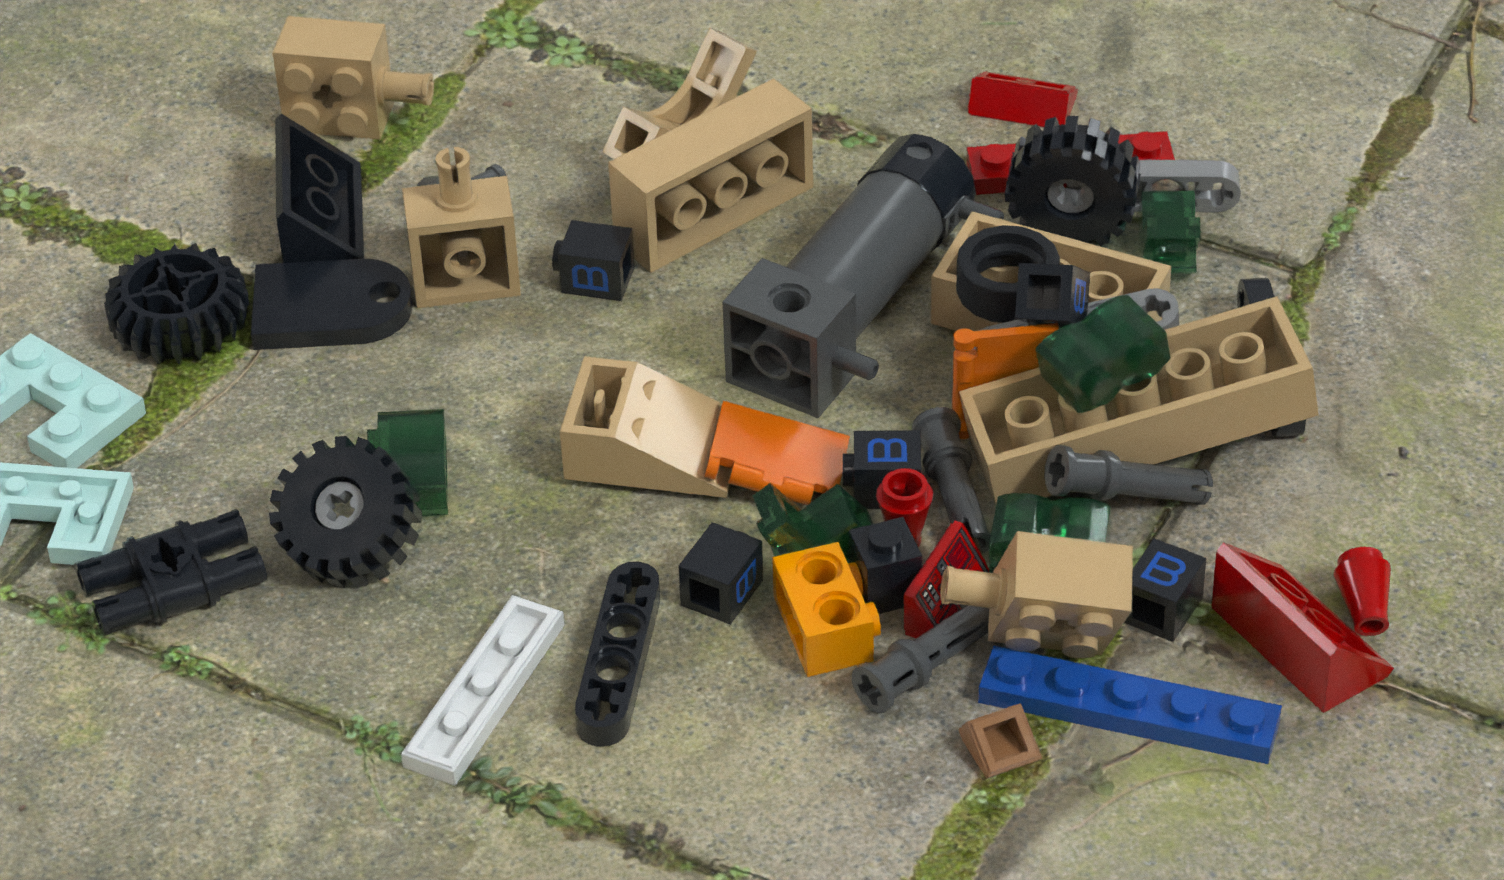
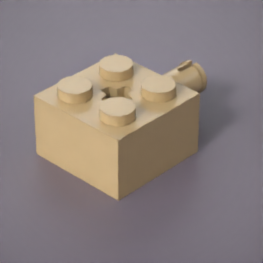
M296 16L287 17L273 50L281 113L312 133L380 140L394 101L419 103L428 106L431 104L434 93V77L432 73L421 74L390 70L385 24Z
M454 147L455 165H450L449 148L439 151L436 155L435 162L438 168L439 184L402 188L417 308L521 296L514 215L507 176L471 180L470 155L463 148Z
M1017 531L993 573L946 566L941 582V603L989 608L988 641L1005 643L1006 647L1015 651H1033L1038 648L1062 650L1064 655L1080 659L1102 655L1132 612L1133 546Z

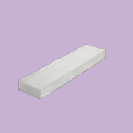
M512 595L401 753L403 768L455 786L564 627L563 612Z

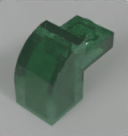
M1142 191L1138 205L1140 257L1172 266L1171 274H1196V251L1201 239L1200 217H1195V191Z
M771 483L753 495L761 519L757 521V527L764 539L770 544L774 556L839 542L844 556L849 563V530L874 524L868 510L838 484L803 509H800Z

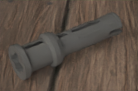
M947 407L928 409L916 417L911 427L912 430H921V445L925 452L922 460L924 471L930 478L937 481L950 523L953 524L954 521L963 523L971 538L977 537L981 551L984 554L992 547L993 540L988 532L968 472L973 460L970 448L961 442L959 437L961 429L959 416L953 409Z
M1056 445L1051 449L1046 460L1044 473L1045 485L1048 492L1052 495L1065 496L1070 491L1089 493L1094 500L1106 501L1109 498H1113L1116 494L1205 505L1209 501L1212 492L1200 491L1198 488L1192 487V485L1213 487V478L1207 469L1197 470L1120 461L1119 457L1109 450H1098L1093 455L1075 453L1067 445Z
M966 605L915 640L900 639L895 641L888 648V653L872 664L862 663L852 671L851 680L859 699L871 711L884 713L894 705V699L908 689L915 690L925 686L930 681L933 669L988 633L989 608Z

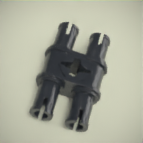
M237 509L191 525L188 521L183 522L179 520L175 522L174 527L135 539L133 536L128 537L125 542H122V548L95 558L78 561L74 564L80 586L86 598L133 581L136 585L140 584V586L131 588L128 591L92 601L94 614L103 636L151 619L154 623H167L168 617L204 605H208L210 608L214 607L217 602H220V596L268 580L262 556L256 546L208 562L206 558L202 559L228 548L248 544L247 530Z

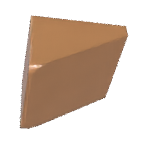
M1021 703L967 721L958 729L962 741L986 779L1042 759Z

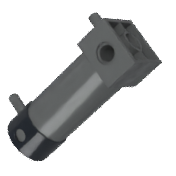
M919 134L898 137L861 177L857 187L786 267L761 258L722 302L726 382L819 418L855 375L866 380L873 379L878 372L879 364L877 360L856 352V339L929 253L935 250L948 237L962 219L967 220L972 211L1004 220V214L1001 210L974 201L976 190L973 176L963 159L948 145L933 137Z

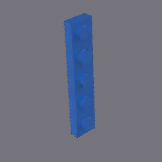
M994 645L979 685L978 703L1008 708L1021 703L1024 713L1269 764L1282 710V705L1038 654L1015 651Z

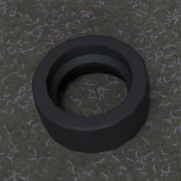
M1007 225L986 228L968 237L959 248L957 258L956 292L962 305L975 316L991 322L1005 323L1018 320L1015 319L1018 282H996L983 277L980 273L989 268L1003 265L1019 267V263L1060 265V256L1054 243L1034 230Z

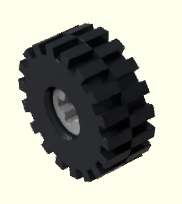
M1067 116L1066 124L1059 125L1056 117L1046 119L1043 131L1035 124L1028 129L1026 139L1022 136L1020 137L1012 154L1005 189V202H1010L1008 212L1011 218L1021 217L1020 225L1091 244V240L1095 239L1100 247L1110 243L1111 232L1119 237L1125 231L1126 222L1131 223L1141 176L1139 174V157H1132L1134 149L1128 139L1119 144L1120 132L1111 126L1106 132L1099 130L1101 121L1092 118L1089 119L1088 126L1078 124L1079 116ZM1066 183L1071 188L1079 185L1082 188L1078 190V193L1073 189H1066L1064 191L1063 184Z
M347 436L335 437L334 448H330L324 440L313 443L312 446L316 454L308 458L300 451L292 458L298 465L295 471L291 473L283 468L277 479L285 486L283 492L272 490L270 502L279 510L278 512L269 513L270 525L279 532L274 535L275 539L287 552L286 554L303 571H306L313 579L321 583L326 579L333 587L345 588L346 579H349L358 588L369 585L367 580V574L373 573L379 580L390 575L385 565L392 559L401 565L408 557L401 549L404 542L415 546L419 536L411 526V523H422V511L414 503L420 500L417 489L410 482V477L390 454L380 446L376 449L369 440L358 437L356 445H354ZM350 501L349 504L354 509L353 514L349 518L343 515L337 517V514L332 510L336 507L334 504H339L340 502L346 504Z

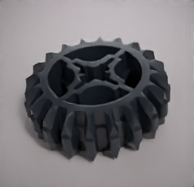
M174 243L171 250L160 251L154 247L152 255L147 257L134 255L133 265L119 266L118 276L109 279V289L105 293L106 301L104 302L109 330L113 333L114 339L121 343L123 351H134L138 360L152 355L158 365L167 358H174L180 365L185 357L194 356L201 361L203 352L209 350L220 353L222 342L235 341L236 331L245 328L249 297L245 279L241 275L240 268L232 264L230 256L219 257L215 248H209L201 252L196 243L192 244L188 249H179Z

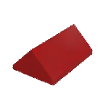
M1225 542L1217 549L1211 608L1323 713L1382 681L1393 671V666L1282 565Z

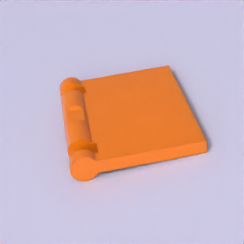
M1058 323L980 331L962 328L955 331L953 345L956 349L953 352L952 409L958 414L961 422L960 439H967L969 435L959 391L1058 362L1060 331Z
M723 401L704 477L715 480L720 465L732 468L728 484L807 506L810 505L813 491L825 494L822 510L833 513L839 495L843 472V453H847L850 436Z

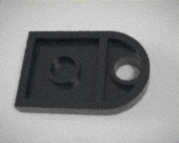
M375 259L256 264L251 325L253 350L356 345L385 339L399 331L412 314L413 301L410 282L407 276L396 266ZM384 297L396 298L395 300L390 302L376 301Z

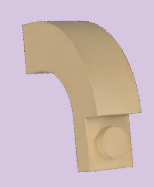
M709 28L685 81L675 95L661 107L652 111H638L623 106L602 153L615 159L738 97V91L757 51L721 31Z

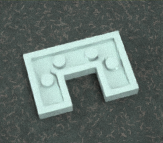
M31 333L0 355V423L31 400L56 413L27 436L30 451L55 467L78 468L146 414L142 397Z
M0 462V548L11 519L56 522L47 546L51 563L74 565L75 562L110 553L134 489L131 472Z

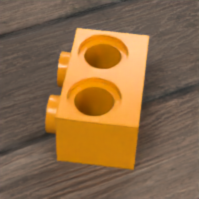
M839 542L772 557L774 599L806 676L810 677L862 663L873 662L874 637L881 635L879 614L873 602L865 603L862 597L863 582L860 570L855 562H847Z

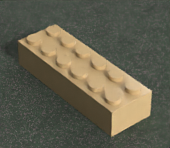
M1277 296L959 391L969 439L997 512L1052 495L1048 492L1045 485L1044 473L1047 457L1051 449L1056 445H1067L1075 453L1092 455L1098 450H1109L1117 455L1120 461L1155 465L1319 415L1313 367Z

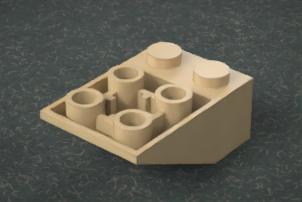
M584 356L560 429L564 479L727 498L730 488L728 481L732 468L720 465L715 480L704 477L722 403L639 362Z

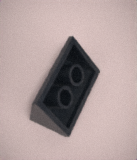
M281 113L275 119L276 221L283 263L364 259L361 163Z

